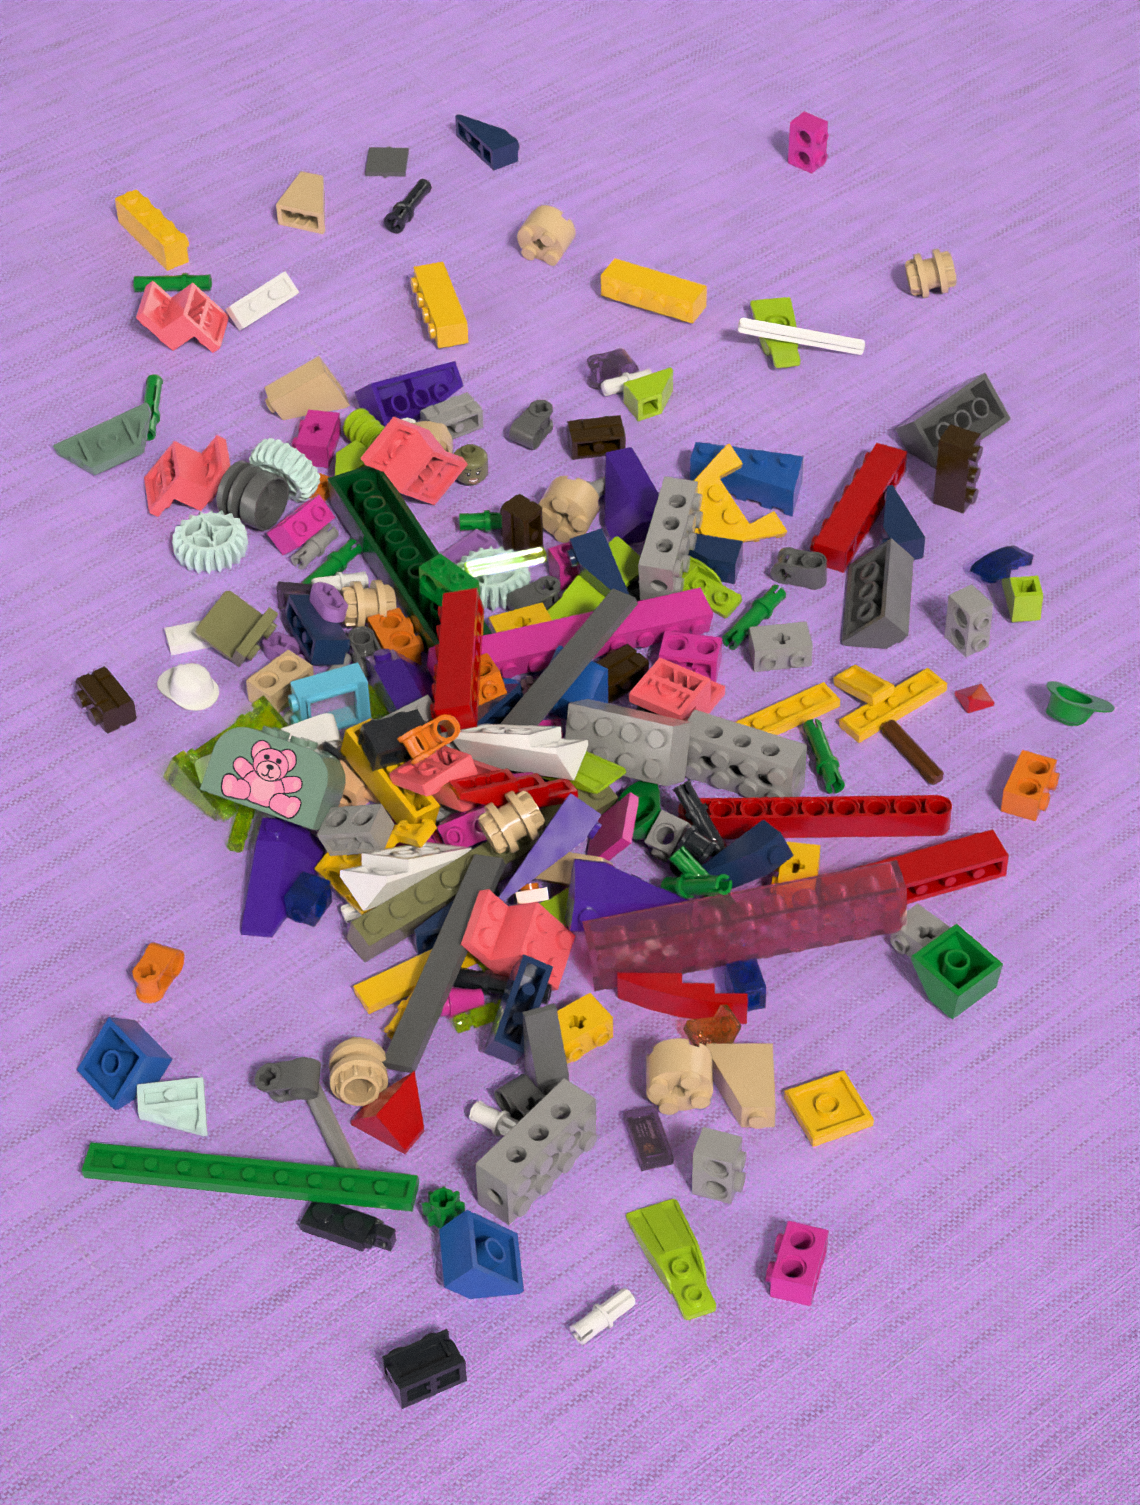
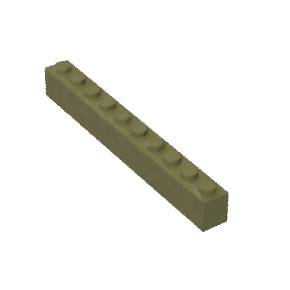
M610 786L598 794L577 789L578 799L602 815L614 806L618 800V796ZM561 804L546 806L540 810L546 822L544 829ZM543 830L538 832L539 837L542 835ZM524 836L516 841L519 850L513 854L508 850L501 854L496 853L488 841L353 920L350 923L347 940L364 962L369 961L414 934V930L455 899L474 854L504 859L506 866L499 879L500 882L516 872L537 840L531 842L527 836Z

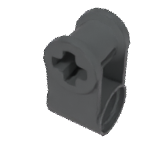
M546 400L533 401L523 414L513 422L509 432L510 440L533 450L537 449L553 430V422L550 419L553 413L552 404Z
M785 547L779 551L777 556L778 562L772 566L770 572L771 577L776 582L805 587L811 590L821 589L826 585L827 559L825 555L819 552H809L791 547Z
M553 576L541 577L537 581L512 591L506 599V605L512 611L543 602L548 611L553 606L552 601L554 600L555 604L561 598L558 594L561 588L560 581Z
M360 626L349 632L350 656L352 657L353 664L358 662L365 677H369L365 657L373 655L381 647L372 629Z
M307 1057L267 1063L257 1071L255 1085L259 1090L269 1092L271 1099L277 1103L315 1099L319 1094L321 1063L316 1059Z
M526 1074L519 1075L494 1091L495 1100L500 1109L508 1111L510 1117L518 1121L545 1097Z

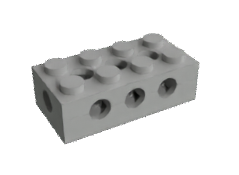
M664 477L638 564L640 600L683 591L684 578H682L683 572H688L689 550L695 549L697 540L695 529L701 528L703 512L700 511L703 496L698 493V481Z
M694 709L687 720L692 723L685 777L743 795L747 798L800 796L805 787L806 744Z
M564 1078L475 1164L478 1205L507 1225H510L518 1216H524L530 1209L531 1204L540 1195H545L551 1189L553 1182L562 1173L565 1174L570 1171L575 1160L583 1152L590 1151L597 1140L596 1099Z

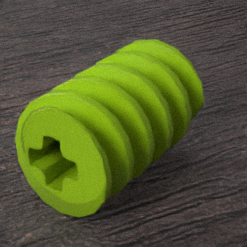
M359 408L347 416L343 425V433L351 442L357 440L366 447H369L385 427L373 415L369 414L366 409Z

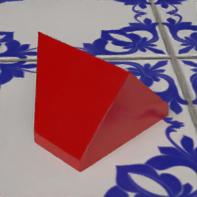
M415 1070L381 1091L377 1099L363 1106L351 1120L352 1126L404 1154L408 1152L425 1132Z

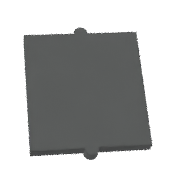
M391 146L387 148L369 147L365 175L383 176L384 178L388 176L406 177L409 148H391Z

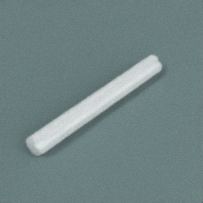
M740 318L738 323V332L741 334L862 355L865 349V341L862 339L748 318Z

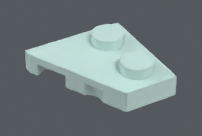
M203 1077L137 1085L138 1113L141 1120L200 1136H208Z

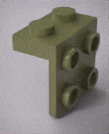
M225 591L197 626L195 634L240 667L246 659L252 661L261 648L258 645L263 637L268 639L278 625L274 621L278 613L269 607L264 614H261L232 591Z

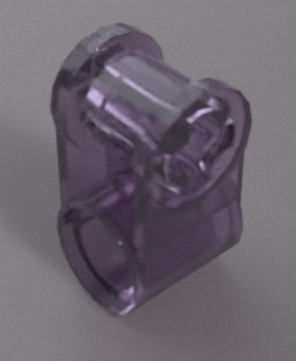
M622 348L591 355L587 359V366L590 368L587 385L593 389H601V383L604 380L620 377L625 372L629 374L638 372V365Z

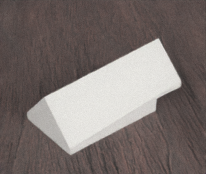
M480 724L474 728L460 730L458 737L453 740L460 751L470 754L472 759L500 769L508 768L511 771L524 773L533 772V774L538 773L542 776L573 781L588 748V740L562 739L561 726Z
M426 842L422 848L404 845L362 853V866L340 870V877L363 911L379 906L472 851V847Z

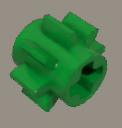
M445 1186L434 1192L429 1191V1202L422 1203L423 1215L427 1216L428 1226L434 1225L439 1229L465 1211V1202L460 1201V1192H453Z

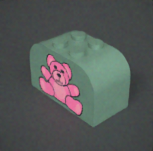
M263 726L262 730L237 727L225 732L216 742L200 790L303 827L319 830L330 808L339 807L345 789L346 777L340 761L332 754L317 749L318 742L296 736H291V739H289L291 733L274 727Z

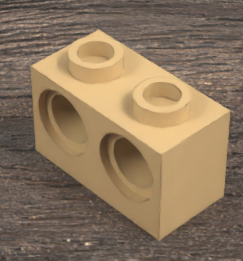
M290 650L285 651L246 680L249 702L270 716H276L289 706L288 695L292 694L290 682L314 675L313 665Z

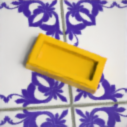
M853 665L833 677L834 686L873 707L895 694L894 684L857 665Z

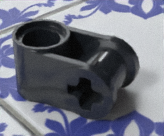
M693 824L678 843L677 850L684 846L702 866L708 861L719 843L716 840L711 841L697 831V826ZM670 861L669 866L672 873L676 877H681L680 875L683 873Z

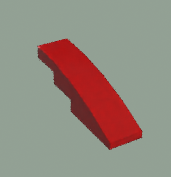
M508 768L449 781V787L460 800L484 805L491 802L495 806L507 804L505 794L513 791L515 794L522 791L528 792L538 807L562 804L570 793L578 798V790L567 779L545 782L538 773L515 777Z
M617 973L618 998L649 1010L681 1018L716 1023L747 1024V993H715V983H682V973Z

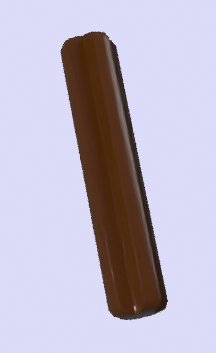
M891 719L883 724L882 733L930 784L935 785L943 780L944 772L895 720Z

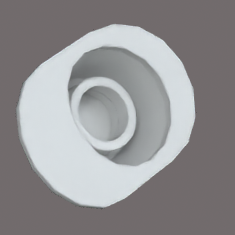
M179 664L162 673L157 681L158 690L164 696L187 710L198 711L211 707L219 696L217 683L211 678L207 669L200 664Z

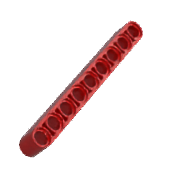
M941 795L699 798L702 804L706 803L708 806L706 811L722 839H738L763 819L781 832L784 838L942 836L950 830L952 813L951 801ZM680 803L678 806V818L687 821L692 826L691 820H687L684 816L686 811Z

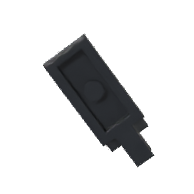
M312 1201L300 1222L302 1232L362 1252L365 1248L371 1249L372 1246L391 1252L397 1241L396 1230L383 1224L384 1221L338 1204Z

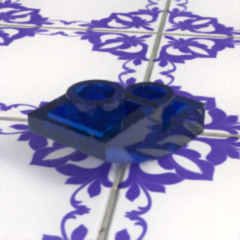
M1015 545L1006 546L983 556L971 566L970 571L981 576L980 579L984 582L996 583L997 580L1009 578L1011 570H1018L1022 566H1030L1034 555Z

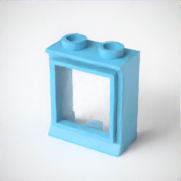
M358 662L290 682L292 694L288 695V702L291 711L294 712V715L290 716L291 725L325 713L334 715L338 730L371 719L368 681Z

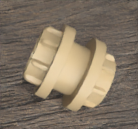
M939 248L932 250V258L923 260L920 253L913 254V259L905 262L909 289L914 296L922 294L923 298L929 297V290L938 287L941 294L948 293V288L954 287L957 283L952 256L948 251L940 252Z
M372 580L370 588L363 589L360 581H351L349 587H343L340 590L341 596L348 604L346 618L342 622L347 627L352 626L353 629L360 626L365 627V623H368L367 617L376 614L387 617V611L396 609V597L393 587L383 585L381 580Z
M513 791L506 793L507 804L497 809L491 802L484 806L486 812L479 816L478 823L496 853L501 854L507 850L511 854L519 850L516 841L527 836L531 842H534L539 838L538 832L545 827L546 822L531 795L526 791L515 794Z
M352 1037L338 1044L329 1056L330 1088L338 1099L353 1106H365L377 1099L379 1093L387 1088L388 1073L382 1061L386 1060V1055L382 1047L371 1039Z

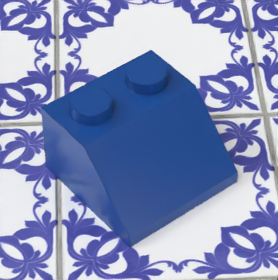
M559 645L556 648V651L551 659V662L564 648L563 646ZM591 661L548 713H552L567 721L568 706L571 702L590 699L608 703V669Z
M109 1017L77 1068V1071L114 1110H119L137 1098L138 1084L159 1082L173 1058L136 1020Z
M469 1210L464 1211L439 1229L444 1288L469 1299L517 1295L524 1291L518 1233Z

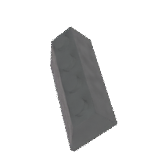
M983 373L964 381L902 423L895 430L910 454L936 469L939 439L950 424L980 433L982 440L1011 420L987 374Z
M892 538L849 565L842 643L845 646L887 649L896 643L902 642L908 636L914 558Z

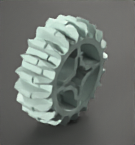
M273 438L263 439L251 452L249 457L250 464L286 479L289 485L288 500L293 499L296 502L306 501L317 490V486L320 483L318 469L312 465L311 460L305 457V454L300 453L297 448L291 447L289 443H283L281 440H274Z
M210 510L209 513L204 514L200 511L197 516L189 515V520H181V525L175 527L172 544L176 559L180 561V565H186L188 571L196 569L198 574L202 571H207L210 574L211 571L217 570L221 573L223 568L231 569L232 564H240V558L245 557V552L248 549L247 530L241 523L240 518H234L232 513L224 515L222 510L218 513H213Z
M492 546L489 549L479 547L478 552L469 551V555L462 556L460 563H457V566L479 581L480 598L484 609L492 608L494 611L495 608L501 607L505 610L508 595L515 589L528 585L529 581H531L527 561L522 559L521 554H514L513 549L505 551L503 546L498 549H493Z

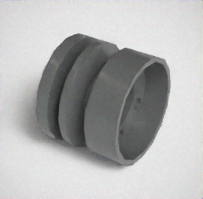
M237 461L228 468L221 479L216 496L217 508L219 511L222 510L224 515L232 513L234 518H240V521H243V523L265 531L273 527L282 516L288 501L289 485L286 479L267 470L263 471L262 468L246 461Z

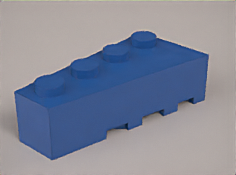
M695 442L690 458V480L694 481L725 446ZM732 446L743 465L740 469L720 479L728 492L734 494L738 500L745 502L747 499L761 502V507L771 510L773 507L783 509L785 515L793 517L802 484L804 456Z

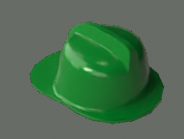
M1047 682L1046 687L1051 692L1046 713L1065 725L1079 726L1085 723L1094 712L1107 713L1115 709L1110 702L1099 697L1080 692L1060 682Z
M638 781L621 794L618 802L630 792L639 797L632 838L645 841L661 812L660 790L658 784Z

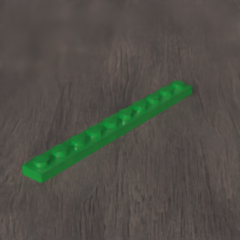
M92 1142L81 1170L84 1178L410 1212H413L420 1183L418 1175Z

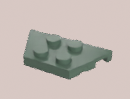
M146 402L54 444L53 447L58 456L93 475H97L144 453L152 411Z

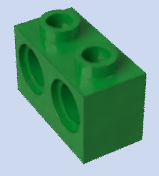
M441 553L419 566L420 593L438 606H442L444 593L477 588L480 595L479 581Z

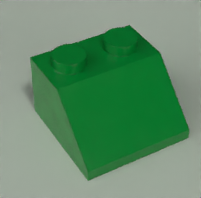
M957 923L911 956L912 964L929 1000L952 1020L997 987L1003 966L1001 961Z

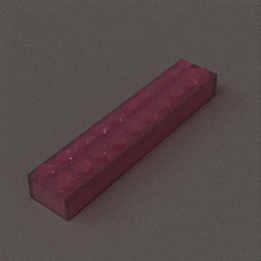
M897 860L731 892L727 895H715L582 921L587 961L594 991L617 987V973L685 974L731 964L736 965L761 958H771L792 952H801L822 946H832L853 940H863L883 934L897 933L901 930L902 926L907 925V888Z

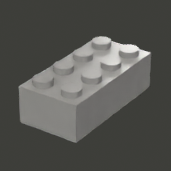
M585 699L569 703L565 739L588 740L586 751L624 767L626 774L623 776L670 786L685 782L692 722Z

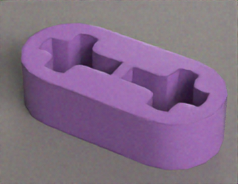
M324 582L314 583L311 587L309 600L318 614L324 620L332 623L343 622L348 609L347 602L333 585Z
M273 632L268 639L263 638V651L266 658L273 660L285 651L290 650L309 663L295 638L280 632Z

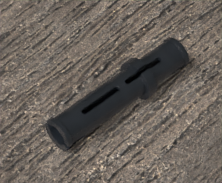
M688 780L672 790L686 811L684 815L686 819H690L697 826V831L711 841L716 840L719 843L711 855L713 858L727 846L706 811L708 806L706 803L702 804L691 785V781Z
M461 967L453 986L468 989L481 988L483 994L487 996L489 993L503 995L509 977L493 974L492 970L486 969L483 972ZM547 984L541 1003L549 1004L552 984Z

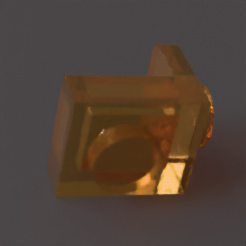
M724 1004L720 1005L714 1017L687 1020L683 1030L696 1047H699V1043L705 1046L706 1044H733L741 1030V1024L730 1007Z

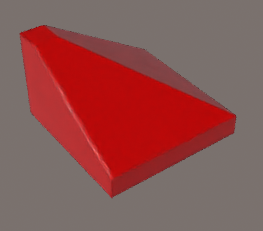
M982 684L955 691V696L967 713L992 707L995 704Z

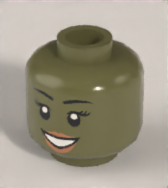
M467 444L454 452L455 455L463 457L468 464L457 477L458 481L465 485L473 486L479 484L487 477L488 455L483 448Z

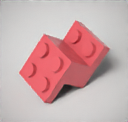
M152 281L145 287L136 318L173 351L195 336L203 346H206L214 353L221 347L229 315L194 283L173 297H170Z
M393 417L361 457L366 466L383 471L399 493L432 505L439 501L468 465L463 457L445 451L428 429L397 417Z
M216 435L202 453L173 441L144 477L149 513L159 517L165 508L167 509L171 506L173 499L202 511L207 503L212 502L223 475L230 467L226 439Z
M659 657L630 691L629 702L662 716L687 721L694 709L709 714L725 695V686Z
M445 746L412 766L411 760L390 772L389 775L394 785L424 796L432 795L439 804L465 812L475 808L477 803L460 800L449 787V781L501 769L474 760L470 754Z
M486 889L480 890L461 945L487 968L492 970L494 974L509 977L513 966L523 954L551 965L553 970L548 984H552L553 991L559 988L575 935L538 902L508 906L491 890Z

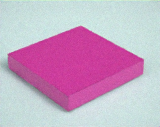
M630 792L601 815L598 822L602 826L594 838L590 840L587 855L602 857L609 861L632 843L639 797Z

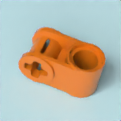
M441 715L423 726L420 725L397 738L399 743L404 744L412 758L410 763L414 766L455 740L460 733V725L455 717ZM437 725H442L446 728L448 732L447 738L440 736L437 731Z
M155 942L148 945L144 955L132 971L133 979L138 983L136 995L139 1001L150 1004L164 997L165 992L183 968L185 955L182 950Z

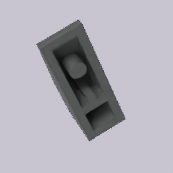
M554 1003L523 1012L525 1074L545 1096L564 1078L569 1081L558 1013Z

